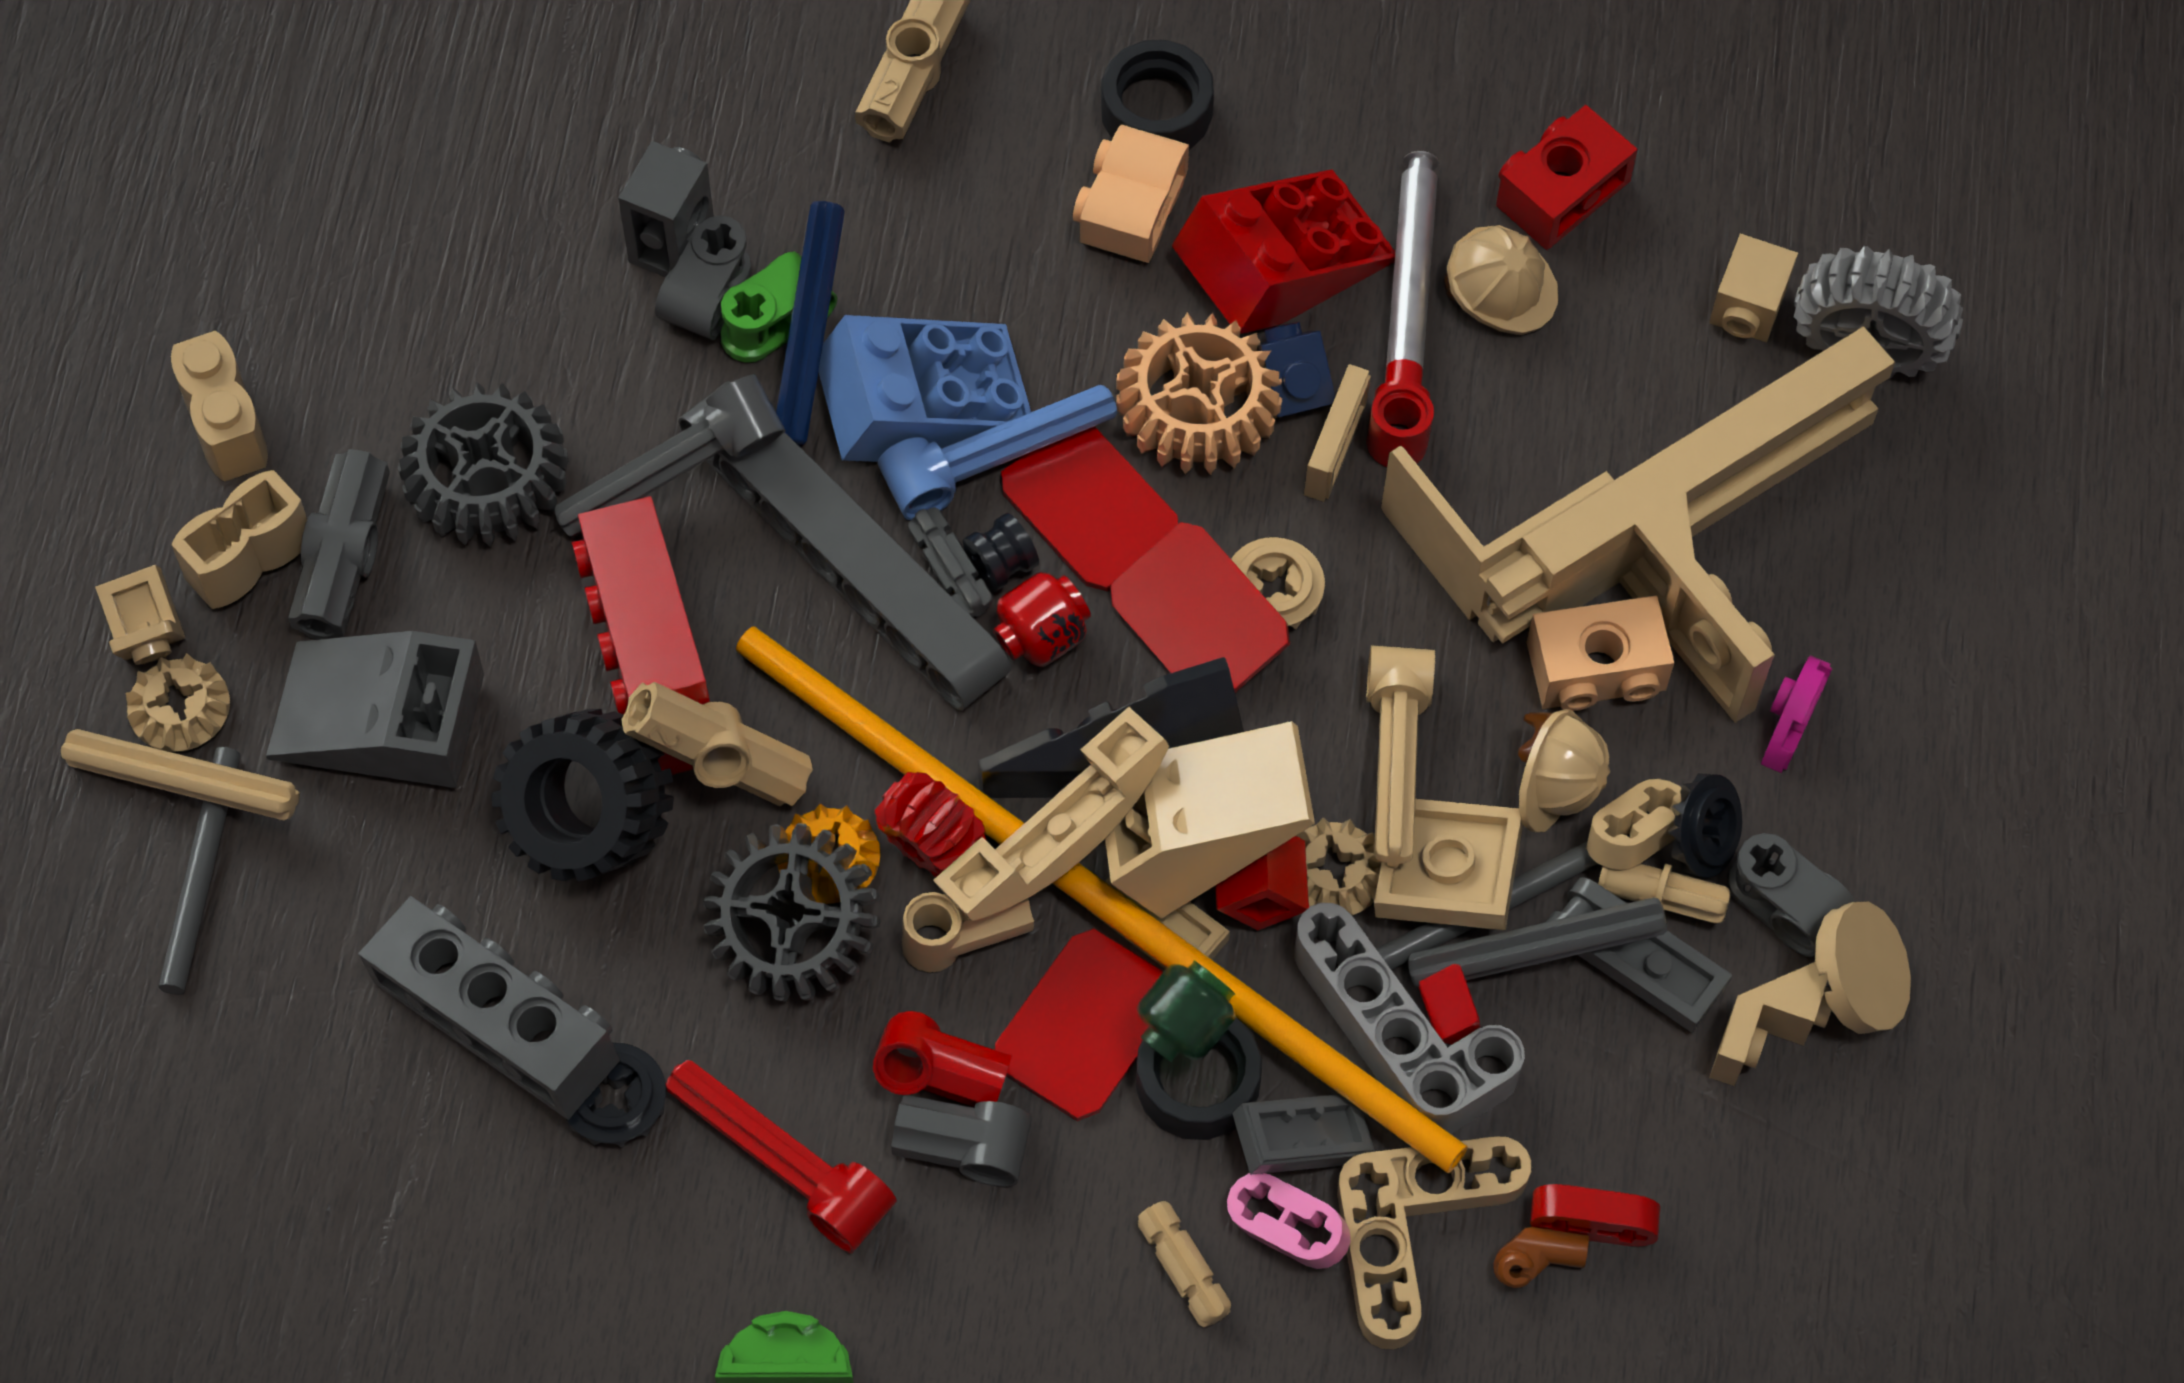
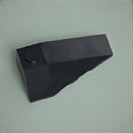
M1225 657L1176 671L1143 685L1147 694L1146 697L1120 709H1113L1108 701L1089 709L1090 716L1083 720L1077 729L1066 734L1060 729L1049 728L978 760L980 791L990 798H1054L1091 765L1080 749L1128 707L1166 740L1169 745L1168 749L1244 732L1230 669Z

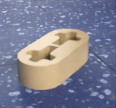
M1645 780L1600 809L1593 816L1586 848L1589 856L1596 863L1606 868L1625 870L1638 866L1675 840V837L1667 833L1674 825L1675 820L1671 806L1681 803V787L1667 780Z

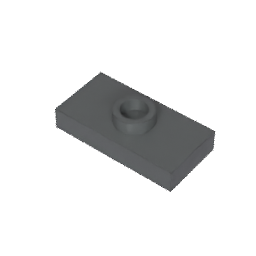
M1341 1095L1242 1103L1232 1113L1250 1175L1344 1166L1353 1156L1375 1152L1363 1111Z

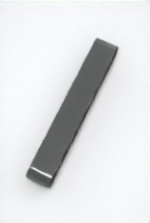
M727 381L679 417L678 423L681 431L706 418L704 407L707 406V398L731 382ZM786 433L751 454L735 457V455L731 456L724 450L706 460L952 707L963 711L1011 671L1012 668L1007 655L994 638Z

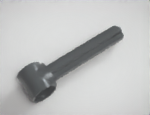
M755 374L748 375L720 388L706 400L707 406L704 407L706 418L557 504L554 510L561 528L570 537H576L582 533L578 514L641 499L724 450L731 456L742 457L767 446L782 436L786 430Z

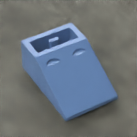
M844 315L823 343L818 372L841 459L844 461L878 462L880 456L888 448L902 440L913 437L925 438L929 443L935 441L942 449L1031 413L1006 324Z

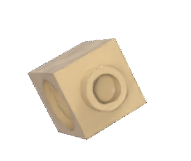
M1740 233L1719 287L1709 323L1722 327L1733 336L1740 338L1752 337L1767 343L1788 288L1798 252Z

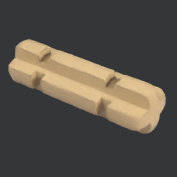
M1161 1201L1145 1209L1138 1216V1227L1149 1244L1156 1243L1157 1246L1155 1248L1157 1251L1155 1254L1181 1297H1189L1188 1308L1197 1323L1202 1327H1208L1221 1321L1230 1313L1231 1301L1219 1283H1212V1276L1214 1274L1187 1230H1179V1223L1181 1221L1171 1204Z

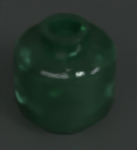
M1195 960L1188 968L1181 964H1172L1165 969L1137 1005L1138 1017L1148 1027L1140 1038L1169 1062H1172L1179 1053L1190 1060H1202L1235 1020L1236 1012L1233 1005L1229 1002L1235 993Z

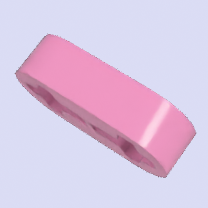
M1248 1173L1238 1179L1230 1189L1227 1198L1228 1212L1233 1222L1253 1239L1315 1269L1329 1268L1340 1262L1347 1253L1351 1242L1350 1229L1342 1216L1329 1204L1266 1173L1253 1175ZM1268 1193L1267 1198L1283 1213L1279 1220L1261 1212L1253 1219L1254 1214L1247 1208L1248 1201L1252 1197L1263 1199ZM1298 1221H1301L1313 1228H1319L1325 1221L1324 1227L1331 1234V1238L1326 1245L1322 1242H1315L1310 1250H1308L1310 1246L1309 1241L1295 1227Z

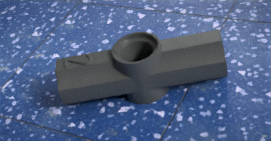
M348 449L343 454H335L319 513L312 512L305 524L301 544L303 568L288 619L292 629L301 631L312 639L344 637L350 613L354 606L360 578L369 576L375 562L378 545L376 521L390 470L387 462L379 460L370 452Z

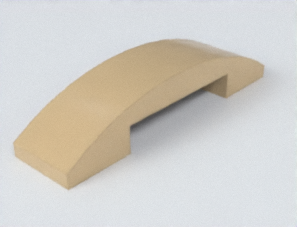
M1128 707L1080 749L1091 764L996 849L981 837L933 881L971 921L994 915L1033 896L1084 859L1122 821L1157 772L1169 748L1168 743Z

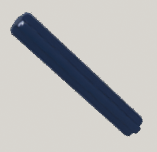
M813 201L810 205L776 413L786 430L785 433L797 445H804L808 437L845 214L844 208L841 205L827 201Z

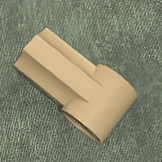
M936 892L922 893L913 898L905 908L902 926L903 955L910 965L920 971L938 972L951 966L958 955L1031 932L1034 929V920L1029 899L1027 898L994 915L971 921L947 895ZM933 925L942 928L947 934L940 939L931 940L923 938L916 931L924 926Z

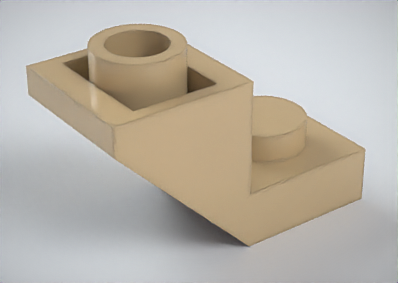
M1813 962L1738 995L1729 1016L1709 1078L1735 1086L1743 1065L1756 1068L1767 1033L1804 1046L1813 1024L1825 1028L1831 1009L1827 1004L1824 992L1832 991L1831 988L1826 987L1828 981L1827 974L1819 975L1816 963Z

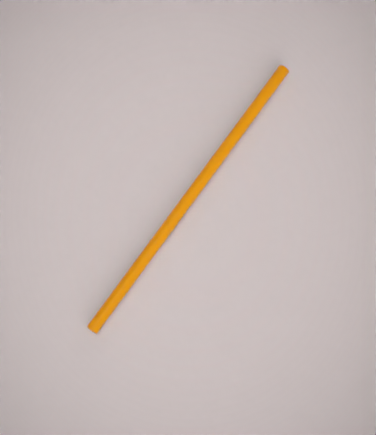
M757 627L749 628L738 641L736 646L737 653L905 775L907 772L927 773L934 781H942L946 788L958 794L959 798L966 805L973 808L974 815L983 822L984 834L999 845L1024 824L1023 821ZM1076 864L1052 883L1225 1011L1236 1016L1255 1033L1446 1173H1450L1461 1161L1467 1151V1145L1082 864Z

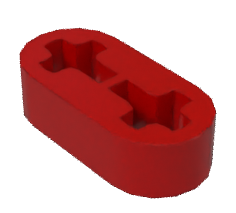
M1550 1184L1539 1186L1533 1191L1530 1224L1531 1227L1589 1235V1241L1635 1247L1648 1246L1658 1241L1661 1207L1658 1202L1645 1196L1571 1185Z

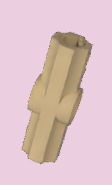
M910 0L902 19L893 23L889 28L886 36V51L855 112L856 123L867 130L871 137L889 143L893 139L904 138L925 93L934 88L939 81L941 60L971 0ZM916 54V55H921V56L909 57V56H907V55Z
M642 682L629 697L626 712L621 719L623 731L626 735L692 765L697 779L704 785L713 788H726L735 785L778 806L785 803L793 806L806 792V784L813 771L809 755L744 725L738 710L732 705L723 702H708L702 705L656 682L650 685Z

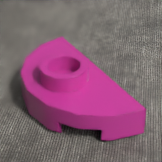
M1810 655L1797 681L1785 676L1770 712L1781 717L1761 765L1782 773L1783 769L1787 770L1831 674V663Z

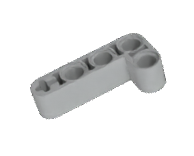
M1318 903L1310 906L1302 913L1297 925L1294 946L1296 965L1380 1083L1450 1134L1502 1103L1514 1093L1525 1054L1520 1038L1512 1030L1500 1025H1487L1475 1030L1447 1048L1353 916L1345 908L1334 903ZM1318 937L1321 941L1315 944L1313 939ZM1332 941L1337 942L1335 951L1329 944ZM1356 985H1364L1371 988L1378 997L1370 1002H1359L1352 999L1346 990ZM1392 1037H1402L1409 1040L1416 1050L1406 1055H1398L1390 1052L1383 1042ZM1483 1056H1494L1501 1059L1506 1064L1508 1070L1500 1074H1490L1483 1071L1478 1066L1476 1060ZM1430 1089H1439L1446 1092L1454 1103L1445 1108H1435L1428 1105L1423 1100L1421 1094Z

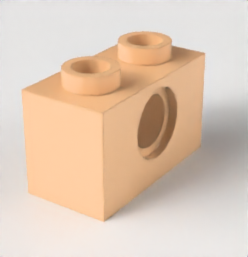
M1657 595L1536 613L1532 616L1526 643L1542 709L1561 707L1562 709L1578 711L1589 708L1601 700L1623 697L1627 701L1636 702L1650 699L1660 691H1666L1673 670L1674 659ZM1593 652L1605 653L1615 662L1600 664L1593 661L1588 654Z

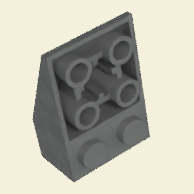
M403 631L296 642L266 754L267 759L456 788L484 677L476 641L418 631Z

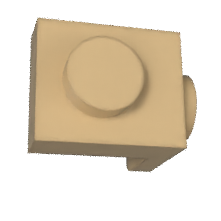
M152 565L95 587L113 636V640H110L109 644L114 655L124 660L133 658L136 665L158 660L160 656L165 657L172 652L169 644L185 639L162 570L157 565Z

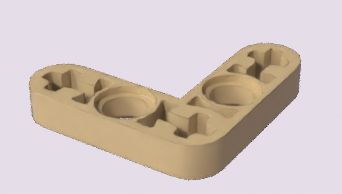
M1499 1136L1461 1141L1468 1146L1467 1151L1458 1165L1450 1172L1453 1178L1452 1187L1441 1194H1430L1418 1186L1415 1179L1416 1171L1422 1165L1433 1162L1412 1147L1362 1153L1353 1156L1344 1164L1339 1175L1337 1198L1340 1215L1350 1229L1351 1242L1347 1251L1358 1323L1363 1336L1371 1344L1381 1349L1394 1350L1408 1344L1414 1338L1419 1328L1421 1301L1406 1216L1501 1205L1515 1201L1523 1194L1531 1174L1530 1156L1518 1141L1509 1137ZM1493 1157H1502L1505 1167H1516V1170L1511 1172L1509 1181L1506 1184L1498 1183L1494 1173H1483L1474 1175L1471 1185L1472 1189H1464L1465 1167L1462 1160H1470L1469 1173L1488 1170ZM1360 1174H1370L1374 1184L1385 1185L1379 1188L1377 1194L1376 1210L1378 1217L1375 1216L1365 1220L1367 1213L1365 1195L1362 1190H1351V1188L1357 1186ZM1391 1214L1393 1219L1384 1216ZM1354 1219L1363 1221L1360 1223H1355ZM1372 1235H1384L1395 1243L1398 1256L1390 1265L1384 1267L1373 1266L1367 1263L1361 1255L1360 1245L1362 1241ZM1398 1278H1403L1404 1283L1397 1282L1395 1280H1397ZM1393 1282L1391 1297L1395 1311L1407 1312V1315L1401 1317L1399 1327L1395 1330L1387 1329L1384 1319H1373L1372 1317L1379 1314L1382 1302L1380 1285ZM1365 1283L1375 1284V1285H1373V1286L1370 1287V1288H1367V1287L1365 1286Z

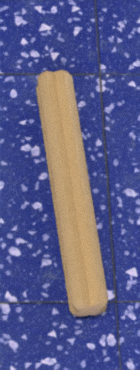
M80 729L70 731L67 734L65 743L61 747V757L71 767L280 820L290 819L294 815L295 807L300 799L299 791L295 789L291 782Z

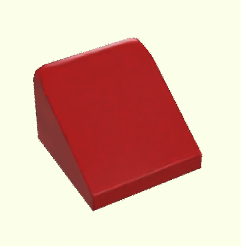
M1452 964L1419 981V990L1432 1027L1444 1043L1453 1045L1480 1028L1479 1016L1459 964Z

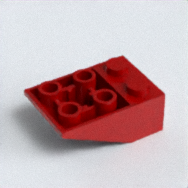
M1333 169L1204 195L1200 198L1172 244L1173 249L1229 324L1235 320L1240 326V334L1282 325L1395 263L1396 252L1383 236L1380 228L1366 214L1350 193L1347 185L1336 175Z

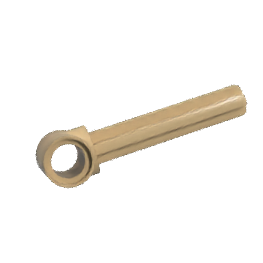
M1371 645L1366 702L1371 703L1372 707L1380 713L1374 854L1377 860L1386 862L1387 867L1398 868L1399 864L1410 862L1414 855L1418 715L1423 713L1427 707H1431L1435 650Z

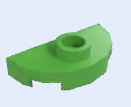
M782 1311L756 1317L752 1320L751 1325L735 1335L729 1345H725L720 1353L715 1381L716 1383H853L848 1351L843 1344L841 1345L833 1332L819 1324V1320L813 1316Z

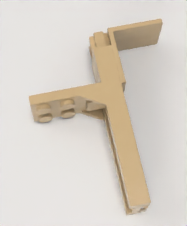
M1863 326L1616 480L1607 471L1484 547L1402 446L1394 449L1389 454L1381 508L1385 516L1466 617L1471 620L1478 616V625L1492 642L1499 639L1503 644L1530 627L1533 614L1581 607L1619 582L1633 599L1657 595L1669 643L1736 723L1755 711L1775 654L1772 652L1770 640L1763 629L1754 622L1748 623L1732 604L1731 594L1723 581L1714 574L1708 575L1696 561L1692 537L1872 425L1878 412V407L1871 400L1874 389L1890 378L1895 361Z

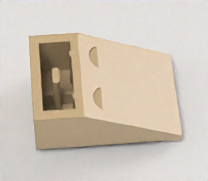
M1291 721L1168 749L1157 772L1138 801L1105 838L1111 884L1162 919L1314 825L1315 821L1298 726Z

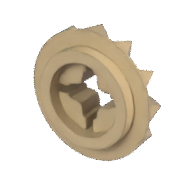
M1269 537L1252 541L1233 555L1231 560L1261 594H1263L1264 585L1261 581L1262 578L1272 582L1278 576L1281 577L1287 570L1284 589L1287 595L1276 592L1266 599L1285 619L1288 626L1297 629L1304 619L1311 614L1316 615L1324 594L1325 578L1319 561L1303 545L1285 538Z
M187 653L183 659L167 660L160 656L156 666L147 672L138 671L135 685L131 692L126 693L127 718L135 734L149 746L170 752L190 750L209 741L224 725L230 708V695L226 682L211 662L205 664L196 661ZM175 685L176 689H180L183 696H189L185 699L186 709L184 710L187 719L182 721L178 712L174 713L170 705L162 706L169 702L167 693L170 691L169 687Z
M1323 817L1316 825L1296 835L1305 840L1309 907L1318 903H1334L1345 908L1353 916L1362 912L1374 902L1382 861L1377 860L1374 854L1375 837L1373 832L1367 834L1356 828L1351 819L1344 823L1328 822ZM1332 847L1333 853H1337L1340 862L1351 861L1352 863L1345 867L1342 888H1339L1337 879H1333L1330 870L1319 871L1317 868L1325 864L1327 849Z

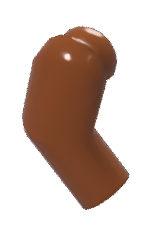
M1527 1227L1498 1251L1493 1263L1494 1273L1497 1279L1504 1285L1511 1288H1522L1528 1285L1549 1264L1584 1268L1588 1253L1589 1235Z

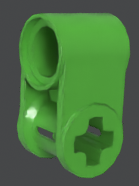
M795 251L787 252L779 256L765 269L744 282L731 287L724 294L721 301V315L725 323L721 330V345L726 354L733 359L741 362H756L766 358L771 352L788 342L802 258L799 253ZM833 290L831 293L828 317L836 307L838 300L837 295L834 293Z

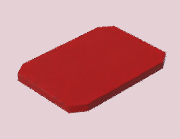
M1095 426L1027 453L1001 471L1003 496L1085 586L1108 592L1111 589L1110 584L1178 525L1177 514Z
M1180 522L1110 584L1112 606L1170 673L1225 657L1236 693L1290 645L1288 623L1201 526Z
M1094 928L1072 936L995 1042V1050L1012 1055L1006 1077L1076 1121L1100 1113L1136 1062L1138 1049L1147 1030L1166 1013L1171 1012L1176 1005V979Z

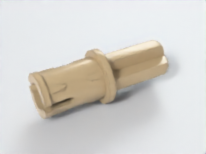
M1639 864L1625 870H1616L1603 866L1598 882L1600 886L1619 898L1633 902L1653 897L1658 898L1664 910L1715 924L1722 923L1730 901V890L1726 886L1672 872V865L1665 864L1664 869Z

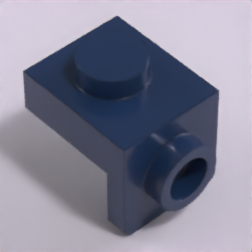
M1300 322L1264 330L1266 341L1257 345V351H1271L1265 360L1264 368L1279 371V379H1282L1281 385L1271 386V389L1278 392L1279 397L1282 398L1281 412L1276 417L1333 404L1336 396L1321 332H1302Z

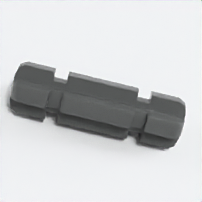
M936 507L919 510L908 523V529L919 547L923 545L927 547L922 550L923 554L947 593L953 591L955 594L951 597L971 617L983 615L986 613V609L993 604V595L983 579L976 581L975 578L979 576V572L955 533L947 534V531L951 528L941 510Z

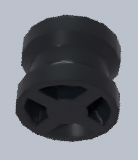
M1005 513L995 519L992 529L983 534L975 531L963 539V547L979 572V578L983 579L987 587L994 592L1008 584L1010 575L1017 571L1027 573L1039 565V557L1031 538L1020 522L1009 513Z

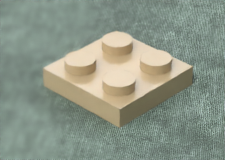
M1415 799L1413 858L1408 863L1399 864L1398 868L1387 867L1386 862L1381 863L1374 900L1375 917L1506 930L1523 829L1519 808Z

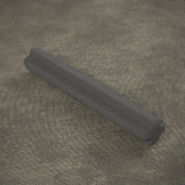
M1653 897L1415 952L1409 956L1408 966L1412 982L1417 989L1420 986L1419 981L1452 964H1459L1465 979L1470 980L1661 936L1667 932V920L1661 901Z

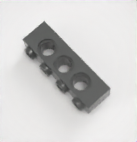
M410 896L358 953L374 984L569 1120L620 1061L609 1036L613 1032L610 1024L599 1013L586 1005H582L577 1011L561 1000L563 998L562 992L541 973L533 971L528 977L513 966L515 963L512 957L493 940L485 937L479 943L464 933L466 931L464 924L447 908L436 904L431 910ZM455 963L448 971L434 974L442 965ZM505 996L497 1005L482 1008L491 998ZM545 1030H554L547 1039L540 1042H531L538 1033Z

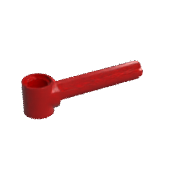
M686 1060L682 1064H678L671 1072L666 1082L667 1092L809 1200L807 1204L809 1220L822 1235L840 1249L853 1253L897 1202L891 1189L869 1169L856 1162H851L848 1166L845 1163H840L834 1168L693 1061Z

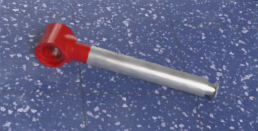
M1426 151L1411 152L1403 159V164L1407 170L1402 173L1385 383L1378 386L1375 390L1366 439L1367 449L1372 458L1385 467H1388L1390 452L1399 446H1402L1416 464L1423 459L1427 451L1434 417V407L1430 400V393L1422 386L1438 180L1437 174L1433 170L1438 167L1439 161L1436 156ZM1391 424H1402L1410 429H1396Z

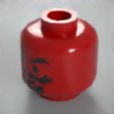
M1040 572L998 600L997 614L1001 624L993 628V632L1003 650L1013 661L1023 656L1029 663L1044 667L1082 643L1087 632L1085 621L1091 618V613L1082 595L1070 579L1064 575L1056 579L1048 573Z

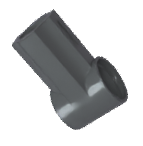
M903 1095L894 1124L891 1144L892 1155L956 1167L967 1178L979 1183L999 1187L1013 1186L1019 1180L1032 1117L1023 1109L1001 1102L984 1101L976 1103L974 1108Z

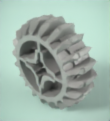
M1863 246L1860 252H1854L1848 248H1840L1837 255L1831 253L1822 254L1819 262L1809 264L1807 273L1803 275L1794 301V306L1796 307L1794 318L1797 320L1796 331L1806 337V345L1808 347L1820 349L1823 352L1864 326L1895 361L1890 378L1896 372H1901L1908 377H1915L1918 370L1925 372L1934 371L1937 363L1947 362L1950 351L1954 349L1956 339H1959L1963 319L1961 318L1963 308L1960 305L1961 293L1951 288L1952 279L1936 275L1934 265H1919L1915 263L1914 255H1909L1905 258L1892 254L1890 248L1885 253L1873 252L1868 246Z

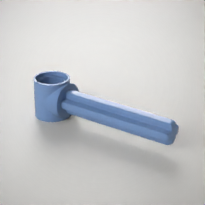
M1097 385L942 449L935 441L929 443L927 439L922 437L902 440L888 448L880 456L878 467L904 518L912 520L915 517V513L919 510H927L933 507L943 510L953 500L954 493H956V482L1113 419L1117 415L1116 403L1108 388L1104 385Z

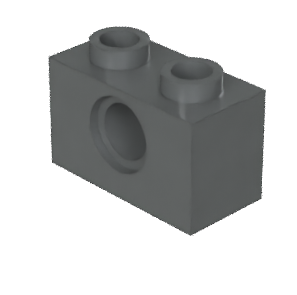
M651 141L619 195L618 200L629 263L666 277L677 264L693 235L694 229L701 221L713 217L714 213L707 162L702 161L688 149L682 147L669 148Z

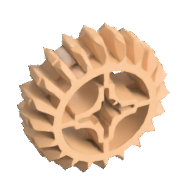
M1188 312L1182 318L1181 327L1179 328L1173 327L1163 319L1158 326V336L1143 331L1138 339V349L1128 348L1124 356V368L1120 369V372L1117 374L1116 389L1119 390V394L1116 396V407L1119 415L1124 416L1123 429L1126 432V436H1137V447L1140 449L1141 454L1157 449V461L1161 467L1173 458L1180 459V466L1185 475L1193 467V462H1203L1204 468L1210 475L1216 469L1218 459L1225 460L1235 469L1237 463L1240 462L1241 451L1255 456L1256 452L1260 449L1261 438H1270L1274 431V418H1277L1276 416L1281 412L1282 398L1279 397L1278 392L1271 389V386L1275 387L1282 383V379H1279V371L1264 368L1265 360L1271 351H1257V345H1260L1257 333L1240 338V326L1236 320L1225 329L1217 327V319H1215L1213 313L1206 319L1205 325H1194V320ZM1172 369L1174 379L1163 385V391L1151 396L1150 389L1164 373ZM1246 391L1248 399L1235 414L1226 418L1224 407L1234 402L1235 395Z

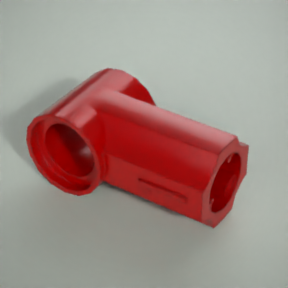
M906 1011L895 1015L886 1025L873 1060V1072L880 1085L894 1094L910 1095L925 1090L974 1107L979 1102L998 1101L1012 1055L943 1033L931 1017L922 1012ZM897 1049H910L911 1051L915 1052L919 1057H907L901 1054Z

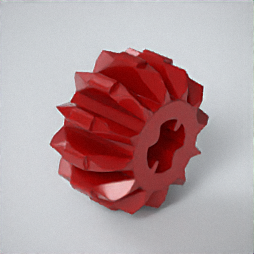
M907 772L899 782L895 781L882 796L883 801L874 810L878 828L887 835L888 842L895 845L902 852L903 856L914 861L920 869L925 868L934 877L941 874L981 837L986 840L983 822L974 815L973 808L966 805L959 798L958 794L946 788L942 781H934L927 773Z

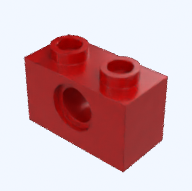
M1585 104L1570 118L1567 119L1565 116H1561L1546 129L1540 142L1527 153L1518 151L1506 161L1498 175L1500 185L1496 206L1548 251L1631 181L1638 149ZM1554 172H1565L1571 176H1561Z

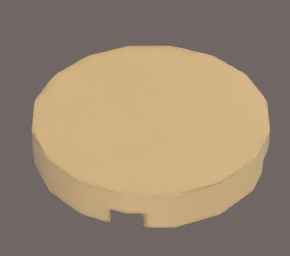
M1869 901L1844 904L1840 908L1832 909L1823 918L1816 936L1815 963L1818 974H1827L1832 990L1824 992L1829 1008L1844 1026L1858 1034L1893 1029L1904 1018L1910 1001L1911 973L1907 951L1896 926L1884 910Z

